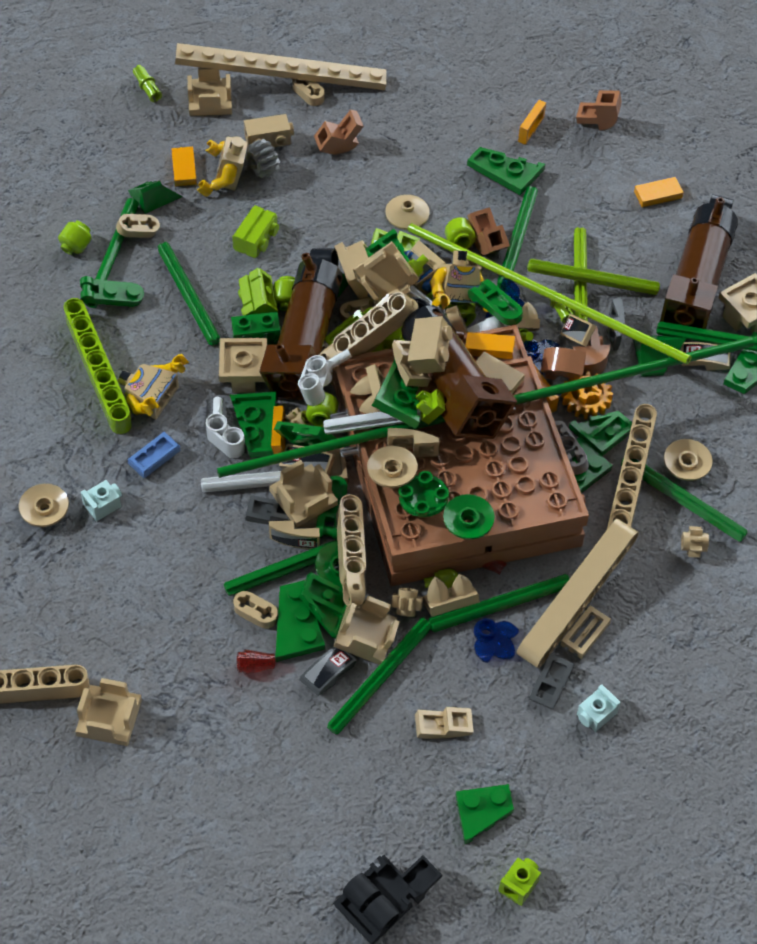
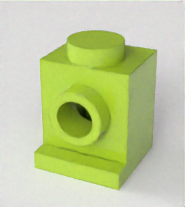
M517 858L507 874L501 879L498 891L522 906L540 880L541 872L538 871L539 866L529 858H525L524 861ZM517 874H521L525 879L519 878Z

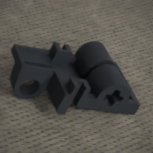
M385 855L379 856L377 860L380 866L377 867L372 862L370 868L364 874L359 873L347 883L343 889V894L333 903L370 944H375L413 907L409 901L410 898L419 904L425 898L427 891L442 877V874L424 855L403 874Z

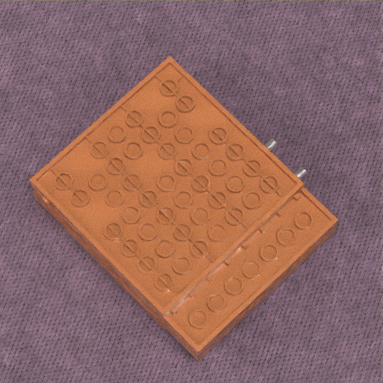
M517 325L475 332L515 336L513 359L497 358L525 374L524 381L512 395L542 389L532 358L527 355ZM467 334L464 335L462 340L464 345L466 344ZM393 348L355 355L333 368V385L341 413L331 414L330 419L366 414L359 411L363 402L372 394L355 395L350 393V391L358 381L367 376L366 367L375 364L385 379L395 360ZM472 356L475 361L479 358V356ZM432 379L428 387H419L421 391L425 390L429 393L438 389ZM546 398L515 405V414L508 416L495 439L455 436L446 422L416 429L439 438L438 456L415 457L418 464L416 476L422 471H429L433 476L442 480L449 490L448 502L457 496L471 494L482 497L492 506L495 515L493 527L486 535L478 539H462L449 532L443 520L444 509L432 517L421 518L412 516L400 504L398 491L400 487H383L376 484L370 478L367 471L368 460L375 451L387 446V437L351 445L340 450L342 457L353 456L390 586L424 580V578L433 577L434 572H438V570L451 568L458 573L577 548L583 545L585 536L583 526H587L589 518L585 506V496L580 492ZM387 426L348 431L346 435L350 436Z

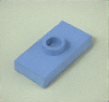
M163 432L127 460L128 464L139 475L146 478L180 452L181 449L179 444Z

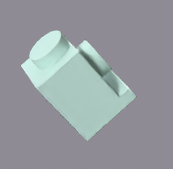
M105 480L88 491L85 489L81 491L83 505L96 522L121 507L120 496L122 494L115 483L110 485Z
M601 684L592 695L579 705L577 711L578 718L584 726L590 727L596 732L618 713L620 701Z

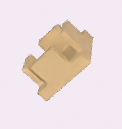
M198 67V79H192V75L187 76L190 116L232 114L230 74H226V78H220L219 70Z
M359 241L348 247H345L343 242L335 245L334 247L347 282L359 300L369 298L368 291L362 285L361 278L354 270L355 267L369 258L365 250L367 248L364 241Z
M392 241L354 268L361 278L362 285L374 301L377 300L378 302L392 291H401L407 294L411 291L410 287L419 281L417 274Z
M754 273L721 291L718 297L725 305L723 318L735 331L740 330L743 323L747 329L751 327L750 331L752 333H757V274Z
M220 338L219 382H231L233 393H255V382H265L259 371L267 347V338Z
M299 460L281 470L280 480L270 485L269 491L291 521L294 520L296 528L338 505V499L332 492V480L320 464H317L315 467L312 464L304 467L302 460Z
M367 596L361 606L356 607L357 604L351 603L350 606L346 607L333 647L380 665L394 641L400 621L397 620V617L387 614L391 607L390 604Z
M101 678L100 687L90 685L89 689L84 688L77 708L79 722L75 731L76 736L128 746L141 705V695L128 692L125 682Z

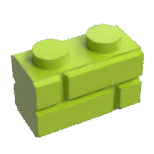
M254 205L232 236L234 250L243 254L246 253V255L253 258L258 257L261 251L265 252L270 237L276 236L279 230L276 213L269 210L265 211L264 208Z
M256 268L249 275L246 274L239 279L240 290H238V295L243 303V308H241L243 316L270 312L278 313L272 278L261 268Z

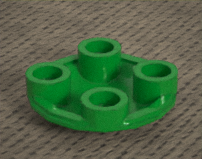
M429 471L420 472L411 482L401 486L398 490L399 501L403 509L412 516L421 518L432 517L440 513L446 507L449 500V490L445 483L433 476Z

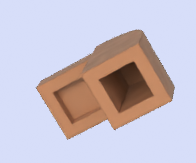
M599 90L596 103L580 102L576 116L577 124H598L599 130H607L613 127L617 122L622 104L620 91Z
M350 109L340 124L325 121L314 135V138L321 152L334 155L349 152L359 144L356 136L364 126L358 112Z
M490 207L467 215L476 235L474 244L482 255H488L510 246L503 225L496 226Z
M596 327L586 347L575 346L572 348L586 352L583 376L586 375L587 371H590L591 376H594L596 373L601 374L607 366L610 345H603V337L599 336Z
M568 348L544 349L541 372L546 373L545 379L555 380L558 376L578 379L583 375L586 352Z

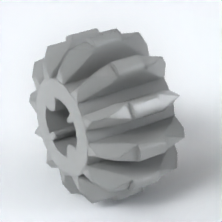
M265 139L257 140L247 147L246 157L248 164H250L251 170L254 171L256 176L261 178L268 177L279 170L280 160L277 157L278 154L275 152V147H272L269 141Z

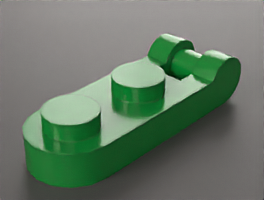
M89 276L80 278V287L82 288L80 300L84 303L134 307L140 305L144 297L143 288L136 283L96 280Z
M489 279L482 281L479 287H473L468 290L469 298L473 302L477 301L501 323L512 326L522 321V307Z
M331 476L332 492L338 499V505L318 515L316 528H319L320 538L331 536L332 539L337 540L336 517L340 500L343 496L347 495V482L340 476ZM325 522H334V527L325 526Z

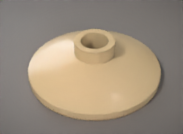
M400 195L393 198L387 204L386 218L393 226L399 229L408 230V226L411 223L421 227L429 218V207L423 199L417 196Z
M680 439L671 443L665 450L664 464L673 476L686 481H695L705 477L710 472L712 455L702 443L691 439Z
M386 446L378 449L370 456L367 463V471L370 478L376 484L387 488H397L408 484L414 479L418 470L415 456L409 450L399 446Z
M53 484L35 485L25 491L19 501L21 517L28 524L36 527H47L58 523L64 518L69 508L66 493L60 487Z

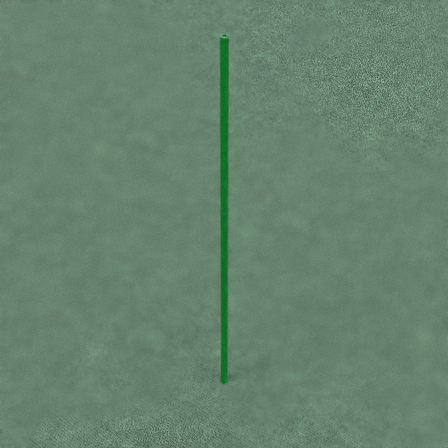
M752 337L686 354L692 356L690 361L692 362L753 347L754 341ZM668 357L513 396L517 400L515 404L517 405L684 363ZM439 415L429 425L420 420V423L416 429L444 423L446 421L444 420L442 415ZM405 423L395 424L217 468L218 477L221 478L387 437L388 428L416 429Z

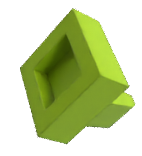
M438 389L432 393L422 390L416 395V398L420 400L416 407L421 411V420L428 425L445 411L444 394Z

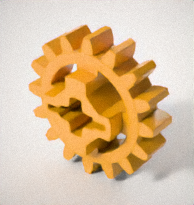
M587 371L586 375H582L578 379L590 377V371ZM569 378V380H568V381H564V383L570 382V381H574V380H578V379ZM603 383L562 393V404L568 405V412L576 411V417L583 414L584 419H587L588 415L597 416L598 412L604 415L606 409H610L613 398L612 386Z

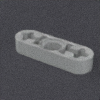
M555 421L558 432L561 433L563 445H573L571 449L565 450L573 473L575 475L584 473L589 467L586 453L563 421ZM573 457L576 458V460H577V462H578L577 464H576V462H573V460H572Z

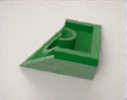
M160 180L154 182L147 181L128 190L131 197L139 202V207L144 214L183 197L163 186Z
M657 335L650 336L680 350L687 339ZM633 339L638 365L670 357ZM667 368L643 373L641 377L664 375Z

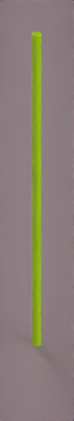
M413 223L408 226L409 232L450 252L467 251V260L688 365L691 361L692 356Z

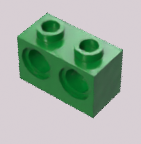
M277 312L231 317L233 338H267V345H277L280 336Z

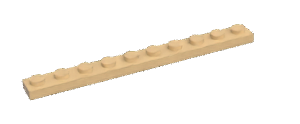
M177 43L175 64L378 90H385L386 69Z

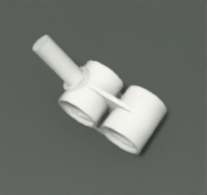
M348 349L329 360H326L323 356L315 355L306 361L298 381V386L306 404L314 406L323 402L325 399L323 387L331 382L332 369L352 358Z
M214 397L213 414L206 419L207 438L229 458H239L245 452L244 433L241 429L227 424V418L222 415L223 399L221 397Z

